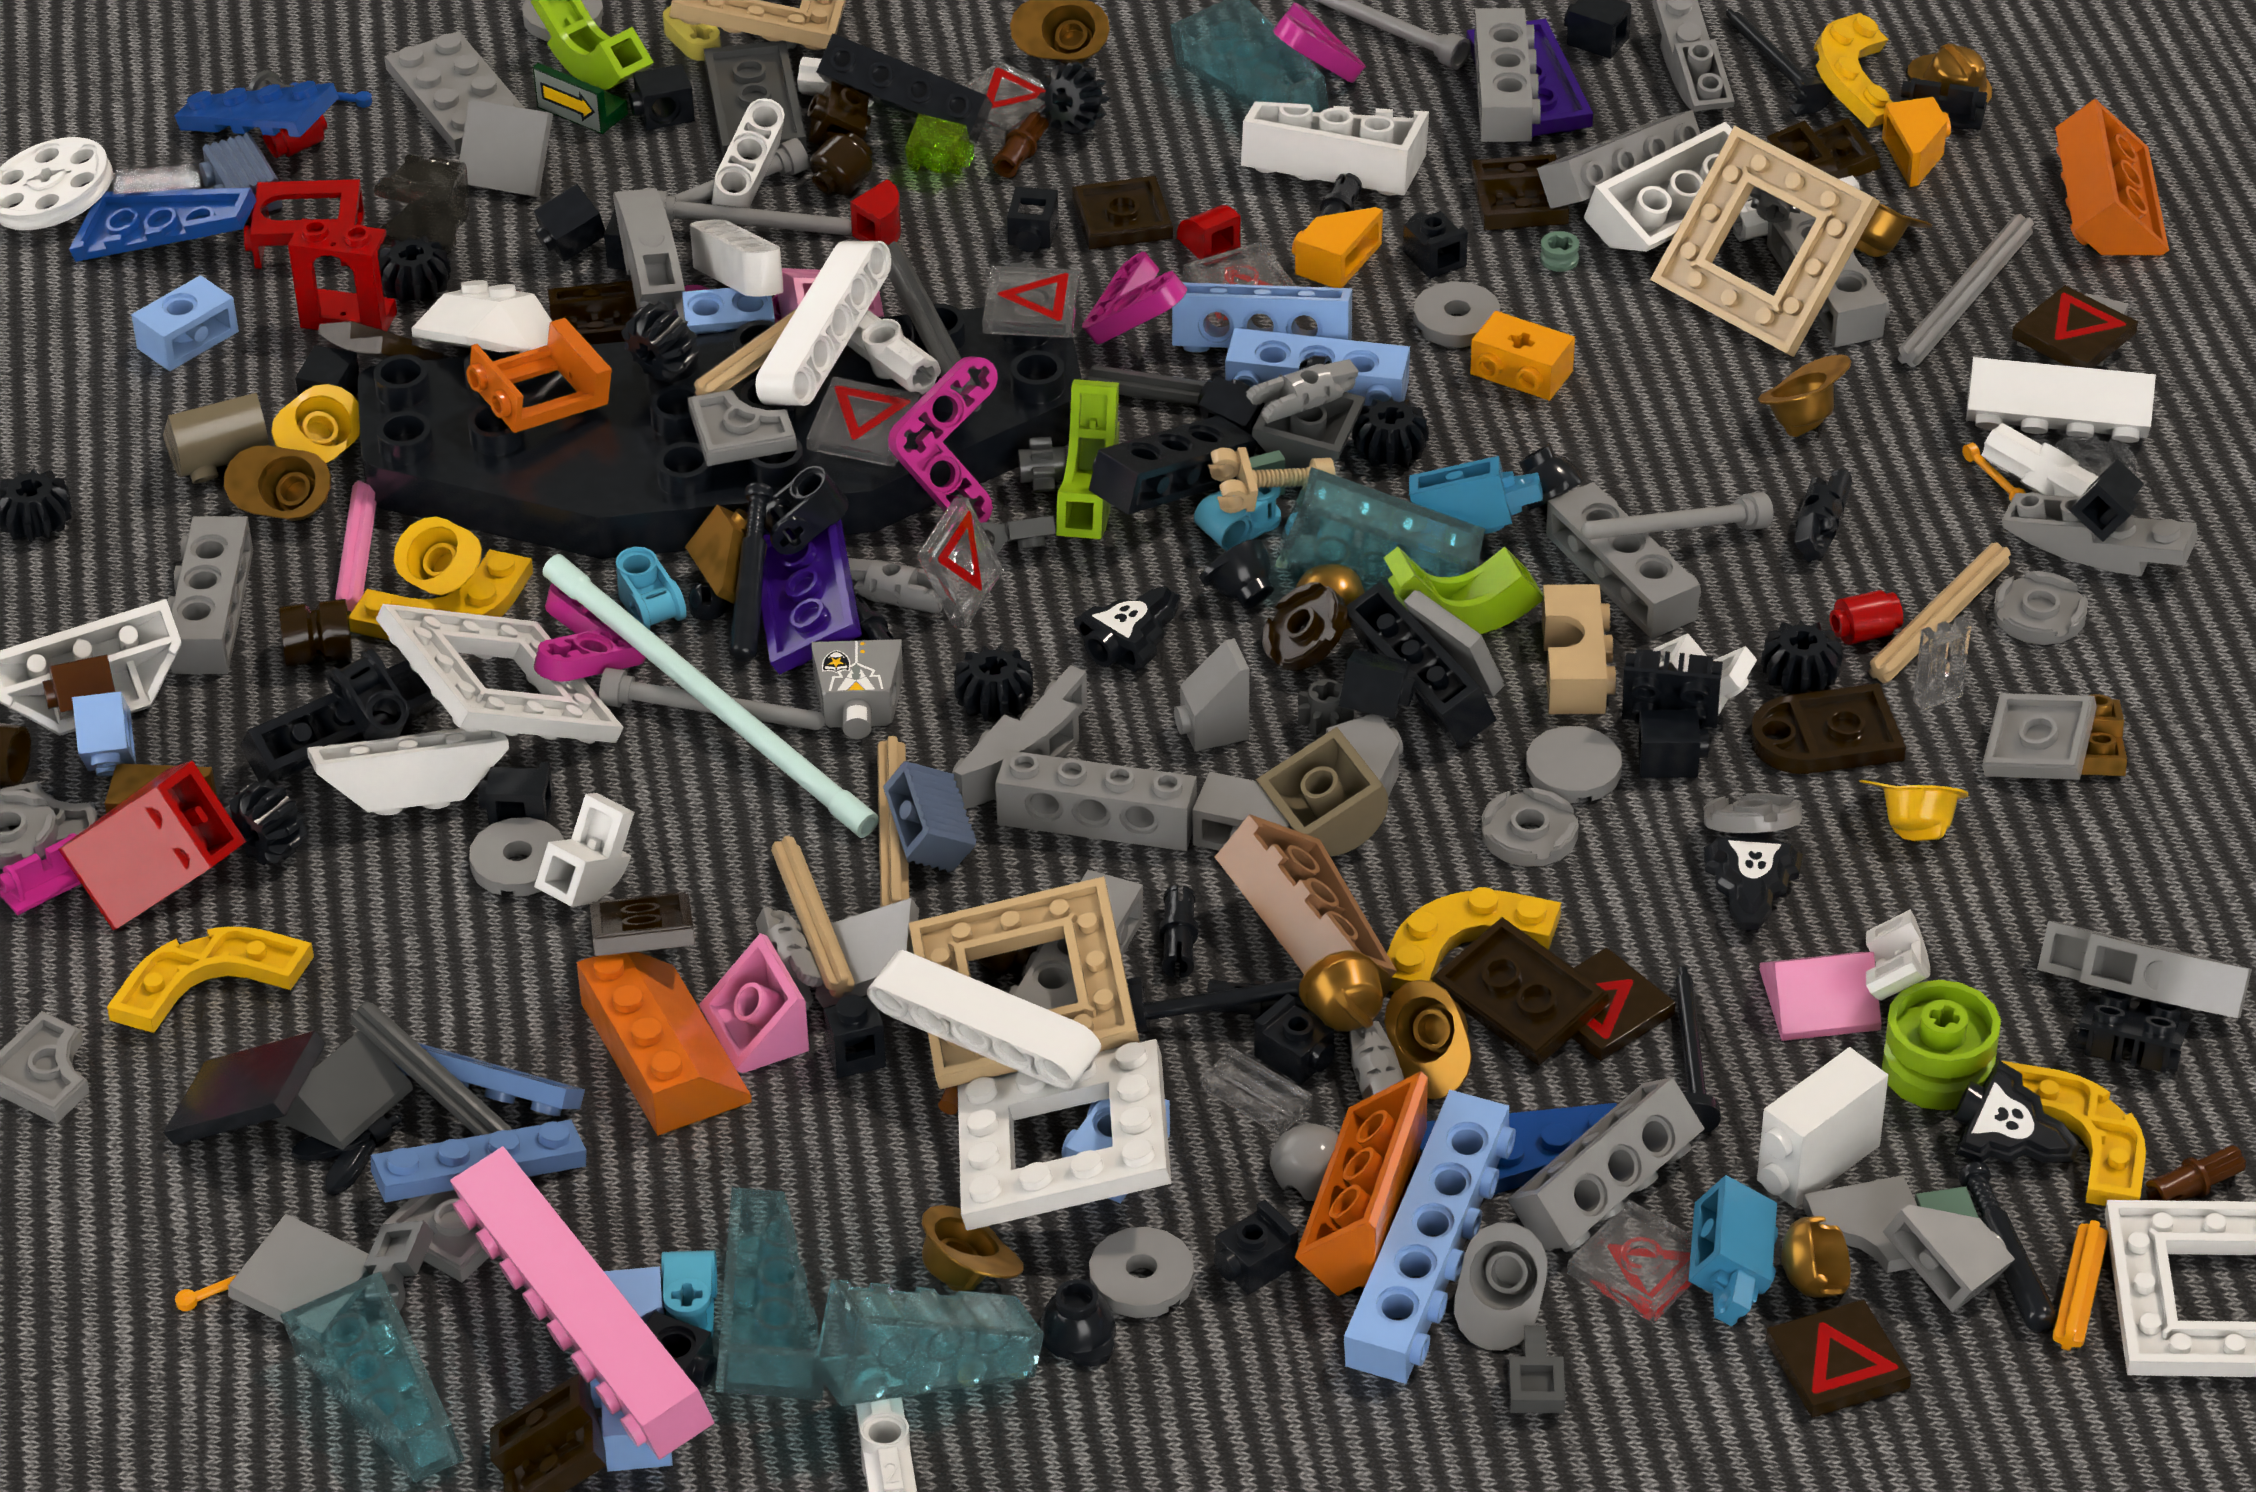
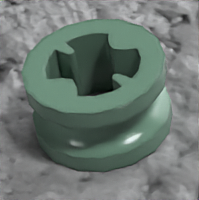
M1554 231L1544 235L1541 239V264L1545 268L1556 272L1573 269L1579 262V239L1572 233L1565 231Z

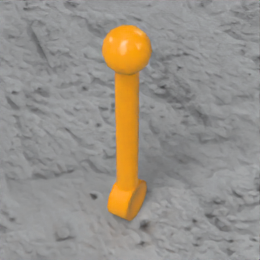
M1972 442L1963 446L1962 453L1964 458L1968 462L1974 461L2009 494L2010 502L2015 493L2026 494L2024 489L2020 487L2015 488L1980 455V450L1975 443Z
M236 1275L195 1292L190 1289L179 1291L175 1296L177 1308L181 1311H190L197 1306L198 1301L228 1290V1285Z

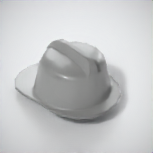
M1497 1222L1482 1228L1470 1240L1465 1252L1455 1294L1454 1315L1459 1330L1471 1343L1485 1350L1503 1351L1518 1345L1524 1340V1325H1534L1538 1318L1547 1279L1548 1258L1541 1241L1529 1229L1516 1223Z

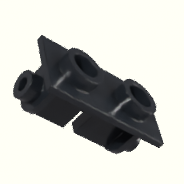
M1912 78L1911 81H1903L1901 101L1934 97L1942 112L1948 114L1951 126L1958 129L1970 128L1981 130L1987 107V92H1980V87L1950 84L1948 96L1940 95L1941 82Z

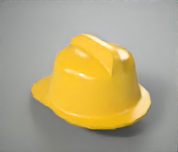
M330 384L314 385L303 391L281 409L273 419L271 433L274 443L277 447L304 450L317 454L327 464L350 447L359 437V402L342 387Z
M440 517L423 518L410 525L400 536L394 550V564L397 573L407 582L430 594L442 596L455 592L470 580L480 563L482 548L479 539L471 531Z
M1859 780L1860 783L1884 789L1888 819L1891 827L1900 837L1911 841L1939 840L1946 833V829L1950 828L1958 799L1968 797L1967 791L1952 787L1933 785L1894 786Z

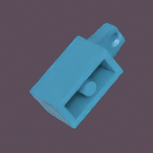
M1499 456L1414 474L1409 477V496L1422 543L1431 541L1448 543L1467 533L1479 531L1480 533L1488 534L1499 531L1505 525L1512 524V515L1522 512V506L1543 500V490L1538 473L1514 476L1513 471L1503 472Z
M1725 1175L1695 1202L1688 1281L1713 1294L1714 1318L1732 1327L1737 1323L1738 1318L1745 1316L1751 1310L1752 1304L1757 1301L1758 1294L1765 1293L1774 1280L1776 1269L1773 1266L1774 1244L1778 1237V1228L1776 1227L1777 1202Z

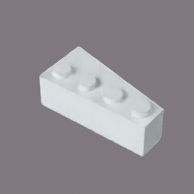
M1255 101L1243 120L1241 166L1252 167L1262 173L1279 172L1295 175L1301 180L1317 179L1335 183L1340 174L1344 173L1346 178L1347 173H1351L1360 179L1362 188L1377 190L1380 194L1388 196L1405 195L1426 157L1429 111H1414L1413 118L1393 117V109L1376 108L1375 115H1353L1350 112V107L1333 106V108L1325 109L1319 113L1312 112L1313 109L1309 104Z

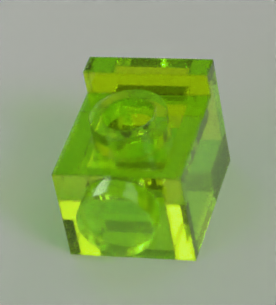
M918 114L905 147L909 169L918 172L921 165L935 173L943 174L949 172L960 175L963 167L968 168L974 154V144L970 143L967 125Z

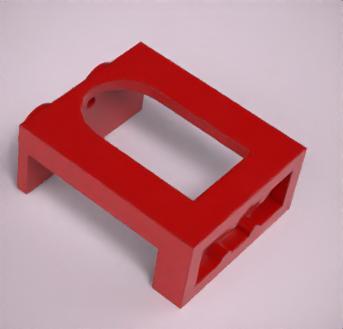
M360 179L257 182L255 195L257 201L248 217L251 226L244 227V246L246 252H253L255 269L262 268L265 246L288 245L301 220L269 219L268 204L277 200L341 198L338 219L320 220L349 225H363L365 211ZM340 259L341 266H348L346 262Z
M302 218L288 243L300 328L319 330V324L353 321L379 330L388 331L397 314L396 300L384 297L378 250L387 235L386 229ZM321 256H334L346 262L354 275L356 293L317 288L314 268L315 260Z

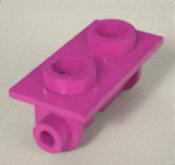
M71 833L67 838L45 848L47 858L42 861L39 855L35 853L12 865L3 867V873L0 874V897L17 916L81 884L58 850L76 836L75 833Z

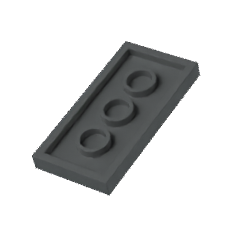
M770 41L704 49L705 67L723 158L748 106L753 101L763 98L772 99L783 108L784 122L780 143L797 138L805 150H807L806 133L786 41Z

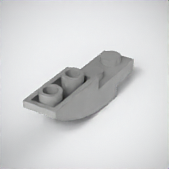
M1653 0L1652 5L1662 34L1660 48L1673 83L1687 107L1693 110V112L1734 107V97L1716 40H1710L1698 0Z
M657 188L614 192L613 199L627 275H631L637 310L641 307L644 308L649 303L656 305L662 302L669 310L676 309L679 317L684 320L682 292L685 291L680 263L669 220Z
M2015 493L2002 519L2003 528L2046 552L2098 569L2142 576L2148 562L2185 566L2198 539L2196 523L2180 522L2173 519L2157 520L2129 517L2102 542L2069 511L2080 498L2078 496L2060 497L2040 495L2038 493Z
M1070 665L1057 680H1052L1048 684L1044 695L1032 708H1027L1024 711L1020 720L1003 715L991 730L988 729L983 732L978 744L967 757L958 760L952 774H955L956 788H960L959 793L962 795L964 802L963 809L996 799L995 782L1006 750L1062 758L1079 741V715L1087 707V673L1085 670Z
M2048 921L2037 970L2079 980L2080 983L2233 1018H2241L2252 971L2250 968L2158 945H2148L2056 921Z

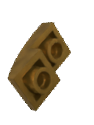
M2100 694L2088 695L2095 696L2097 709L2081 774L2126 776L2127 755L2122 738L2124 717L2120 700L2111 699Z

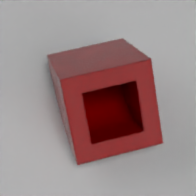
M886 179L850 201L853 237L860 241H882L887 245L899 240L901 235L899 192L890 180Z
M1217 206L1181 221L1177 229V239L1203 264H1207L1241 250V215L1230 206Z

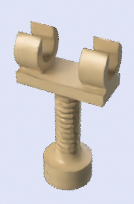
M1238 447L1237 451L1230 448H1218L1210 453L1213 464L1208 465L1211 477L1217 481H1224L1219 485L1222 496H1217L1220 509L1226 513H1237L1243 509L1246 512H1255L1258 488L1260 487L1273 488L1278 486L1295 487L1296 485H1306L1310 487L1313 495L1333 494L1335 489L1336 476L1332 458H1312L1309 467L1305 469L1288 468L1283 470L1266 469L1265 471L1252 470L1246 447Z

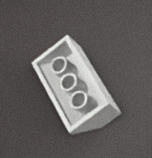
M1723 122L1596 185L1584 219L1609 248L1647 252L1671 240L1730 135L1732 128L1726 122Z
M1973 357L1966 421H1975V426L1991 430L1996 429L2001 423L2021 426V431L2032 434H2044L2048 432V429L2066 430V435L2075 438H2091L2094 433L2110 434L2115 441L2134 443L2139 441V437L2148 438L2156 374Z

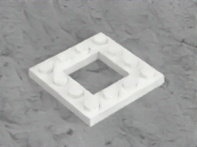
M382 604L376 621L387 633L390 642L398 647L409 661L411 669L418 673L431 689L433 697L441 702L452 716L453 722L461 729L469 732H477L479 730L499 731L509 736H516L518 733L538 735L549 740H555L557 737L570 738L588 744L595 743V741L617 742L624 727L584 678L559 682L543 678L534 671L533 666L538 645L540 642L551 639L537 621ZM458 653L473 654L482 659H491L492 657L513 659L526 674L528 682L534 685L541 694L485 688Z
M1157 1039L1139 1043L1130 1042L1118 1048L1098 1052L1074 1086L1069 1090L1057 1088L1019 1071L991 1078L980 1077L970 1083L958 1085L961 1216L967 1231L1172 1184L1162 1056ZM1110 1098L1112 1147L1095 1151H1083L1077 1155L1043 1163L1035 1162L1016 1169L1015 1120Z
M2107 1200L2105 1221L2108 1231L2127 1375L2256 1377V1322L2178 1321L2168 1254L2256 1255V1202Z

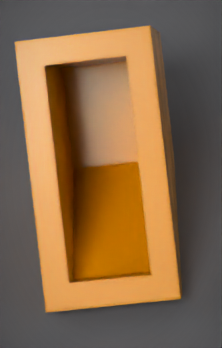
M1934 97L1885 104L1882 139L1908 186H1918L1944 155L1945 139L1951 134L1949 116L1946 112H1942Z
M1372 207L1316 217L1304 231L1298 232L1293 241L1292 254L1295 255V275L1333 288H1343L1382 245L1383 210Z

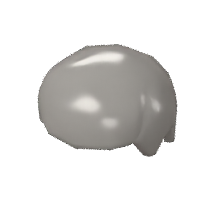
M1303 1123L1278 1137L1269 1154V1160L1273 1175L1280 1187L1285 1190L1287 1185L1293 1186L1306 1201H1315L1330 1157L1335 1149L1339 1133L1328 1126Z

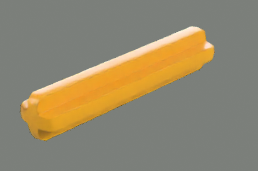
M2091 1220L2090 1224L2081 1223L2077 1228L2052 1334L2053 1340L2060 1343L2061 1349L2070 1351L2072 1347L2083 1346L2086 1338L2108 1240V1231L2100 1227V1222L2096 1220Z

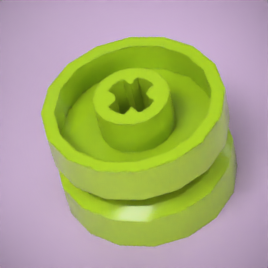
M1946 980L1918 982L1900 991L1890 1004L1882 1070L1888 1074V1086L1902 1099L1921 1108L1942 1111L1956 1109L1969 1082L1972 1081L1983 1086L1995 1065L2001 1019L1995 1004L1981 991L1960 982Z

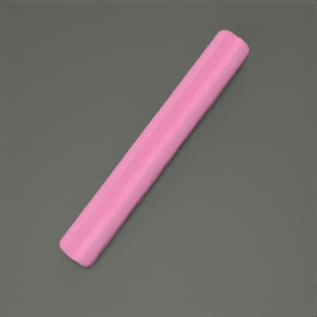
M357 481L352 486L335 596L336 600L346 599L347 610L351 612L364 593L377 505L375 501L376 493L369 484L362 481Z

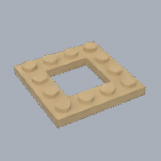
M672 0L669 17L681 19L684 23L691 25L706 24L721 27V29L729 33L745 32L762 36L768 41L779 42L783 40L802 44L805 48L811 50H821L827 48L832 33L837 34L846 0H802L800 8L761 0Z
M1734 126L1650 280L1794 357L1880 201ZM1754 186L1816 218L1774 296L1713 264L1717 253Z
M1104 876L909 923L914 954L968 977H971L968 961L1066 939L1078 1003L1049 1010L1072 1019L1091 1030L1101 1043V1050L1099 1052L1118 1048L1130 1042H1140ZM928 1033L939 1090L970 1083L980 1077L991 1078L1017 1071Z

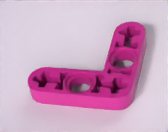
M1294 2L1273 29L1274 34L1288 46L1350 83H1354L1366 67L1316 16L1298 3Z
M1140 252L1119 268L1083 322L1082 328L1095 344H1102L1171 309L1184 297L1187 287L1173 271L1156 277L1159 268L1146 252Z
M974 356L964 357L959 360L894 424L888 436L889 448L893 455L957 525H960L966 515L962 514L966 506L958 496L949 494L958 490L965 498L977 499L973 505L976 514L972 515L973 527L988 521L993 509L992 500L985 489L948 449L943 441L996 387L998 377L993 363L985 358ZM969 368L981 369L982 372L978 376L981 382L980 386L969 385L960 394L950 388L952 384L954 387L962 388L970 380V374L967 372ZM940 396H947L953 403L952 415L944 422H939L934 417L932 410L934 402ZM925 423L935 429L934 433L930 430H923L916 437L915 442L918 445L916 450L904 449L903 446L907 443V439L904 436L906 431L916 433ZM943 460L950 467L951 475L945 485L937 487L931 481L930 471L936 462Z
M553 583L550 585L545 604L546 611L575 634L540 642L533 666L534 671L538 675L552 681L564 682L602 674L606 667L624 669L638 666L645 662V656L581 603L568 597Z

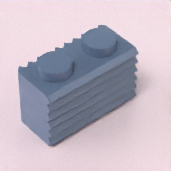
M247 132L243 136L237 135L235 139L229 137L227 141L223 139L219 143L214 141L211 146L205 144L202 148L205 162L199 163V170L206 187L213 186V189L251 188L255 196L257 182H279V179L253 137ZM282 200L269 203L268 212L282 208Z
M904 761L885 783L883 789L907 862L915 861V864L923 863V866L930 865L931 869L938 867L939 871L946 869L947 873L954 871L972 851L977 840L974 831L971 829L972 824L968 823L967 810L963 809L964 802L962 795L959 793L960 788H956L955 774Z

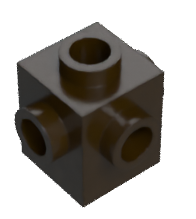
M831 81L823 94H815L809 105L807 115L812 118L809 142L821 146L832 134L853 133L862 139L866 135L871 123V116L867 115L869 96L853 88Z

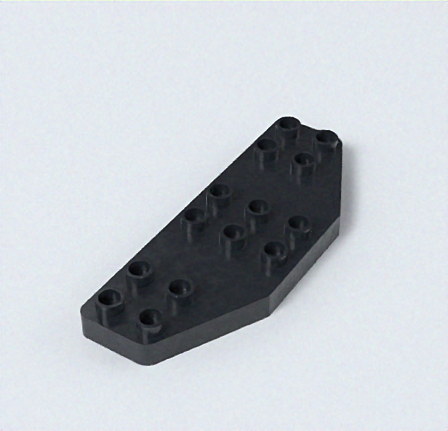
M1032 295L1019 296L1053 311L1054 302H1048L1041 297ZM1007 300L1002 306L961 310L947 304H933L961 358L969 356L985 358L993 363L997 370L998 379L996 387L981 403L982 407L977 412L973 411L943 441L977 482L982 484L1019 467L1018 449H1029L1030 438L1051 436L1052 447L1069 444L1071 387L1074 379L1082 380L1067 309L1064 307L1062 320L1057 321L1011 300ZM909 315L879 317L880 319H893L897 321L901 326L904 337L928 353ZM752 321L740 326L736 331L698 334L695 343L700 351L694 357V361L689 364L690 367L672 380L665 378L659 381L651 372L648 374L643 373L642 366L632 362L634 359L632 354L624 349L623 345L626 341L591 345L592 348L612 368L608 404L514 433L501 418H498L485 399L470 387L466 375L467 367L470 365V354L466 357L424 361L413 355H394L382 360L375 366L363 370L358 376L361 456L365 483L369 484L376 493V507L419 518L436 516L447 519L463 528L598 559L617 558L621 551L631 547H645L652 550L655 554L687 551L685 546L717 504L732 512H735L736 509H741L748 513L749 501L745 498V488L748 484H767L772 487L774 496L801 471L811 466L822 467L848 498V510L841 518L844 535L876 532L937 504L893 455L888 444L889 432L894 424L925 394L921 395L916 391L909 392L893 379L876 377L870 362L848 345L843 349L809 405L777 406L762 404L757 396L755 385L759 369L730 389L734 391L739 400L751 407L764 410H787L796 436L797 450L707 466L688 406V398L696 396L694 382L775 324L771 321ZM482 349L492 361L516 355L513 351L495 352ZM969 368L968 371L976 386H980L981 382L978 376L982 370ZM558 370L514 383V386L524 396L523 408L577 392ZM940 374L937 377L935 384L942 378ZM843 386L909 399L911 402L858 439L853 440L834 387ZM848 395L858 427L893 405ZM940 396L934 402L932 408L934 417L939 422H944L952 415L953 403L947 396ZM925 423L916 433L906 431L904 436L907 439V443L903 446L904 449L916 450L918 448L915 442L916 437L923 430H930L934 433L935 429ZM943 460L938 461L932 466L930 478L934 485L937 487L943 486L950 479L951 471L946 462ZM956 490L949 495L955 496L957 494H960V492ZM772 511L771 515L778 522L780 520L779 516L775 511Z

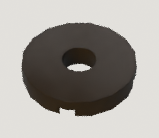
M1310 582L1296 587L1282 597L1275 606L1279 611L1273 621L1268 617L1263 630L1262 644L1266 655L1285 670L1300 671L1314 666L1328 656L1343 634L1348 613L1344 598L1329 586H1323L1321 583ZM1309 620L1307 626L1300 631L1303 624Z

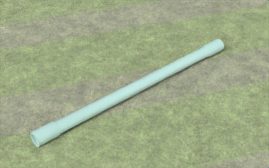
M561 554L552 556L543 567V576L568 597L581 603L825 805L830 814L860 838H864L876 828L879 816L851 792L838 786L594 585L590 578Z

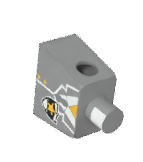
M901 639L812 642L814 684L821 713L824 715L825 725L830 728L843 727V732L846 736L852 739H862L870 734L871 726H887L891 724L903 682Z

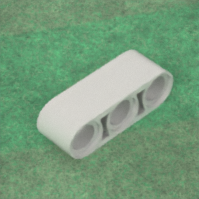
M767 98L757 99L748 106L716 172L712 205L750 208L780 145L784 111L776 101ZM742 157H749V158H752V159H754V160H747V159H744V158H742ZM727 190H735L737 193L728 192Z

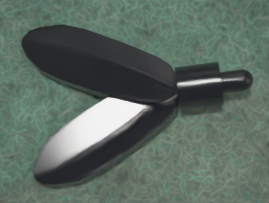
M394 1114L388 1119L384 1116L380 1117L343 1150L310 1136L297 1143L292 1149V1154L295 1158L305 1161L321 1160L339 1155L326 1176L325 1184L328 1194H339L356 1181L371 1158L376 1144L394 1133L393 1127L401 1122V1117L398 1114Z

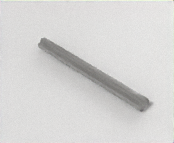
M2016 214L1901 344L1898 356L1901 364L1907 363L1912 368L1917 367L2032 235L2033 230L2031 227L2034 225V222L2030 217L2025 218L2022 214Z

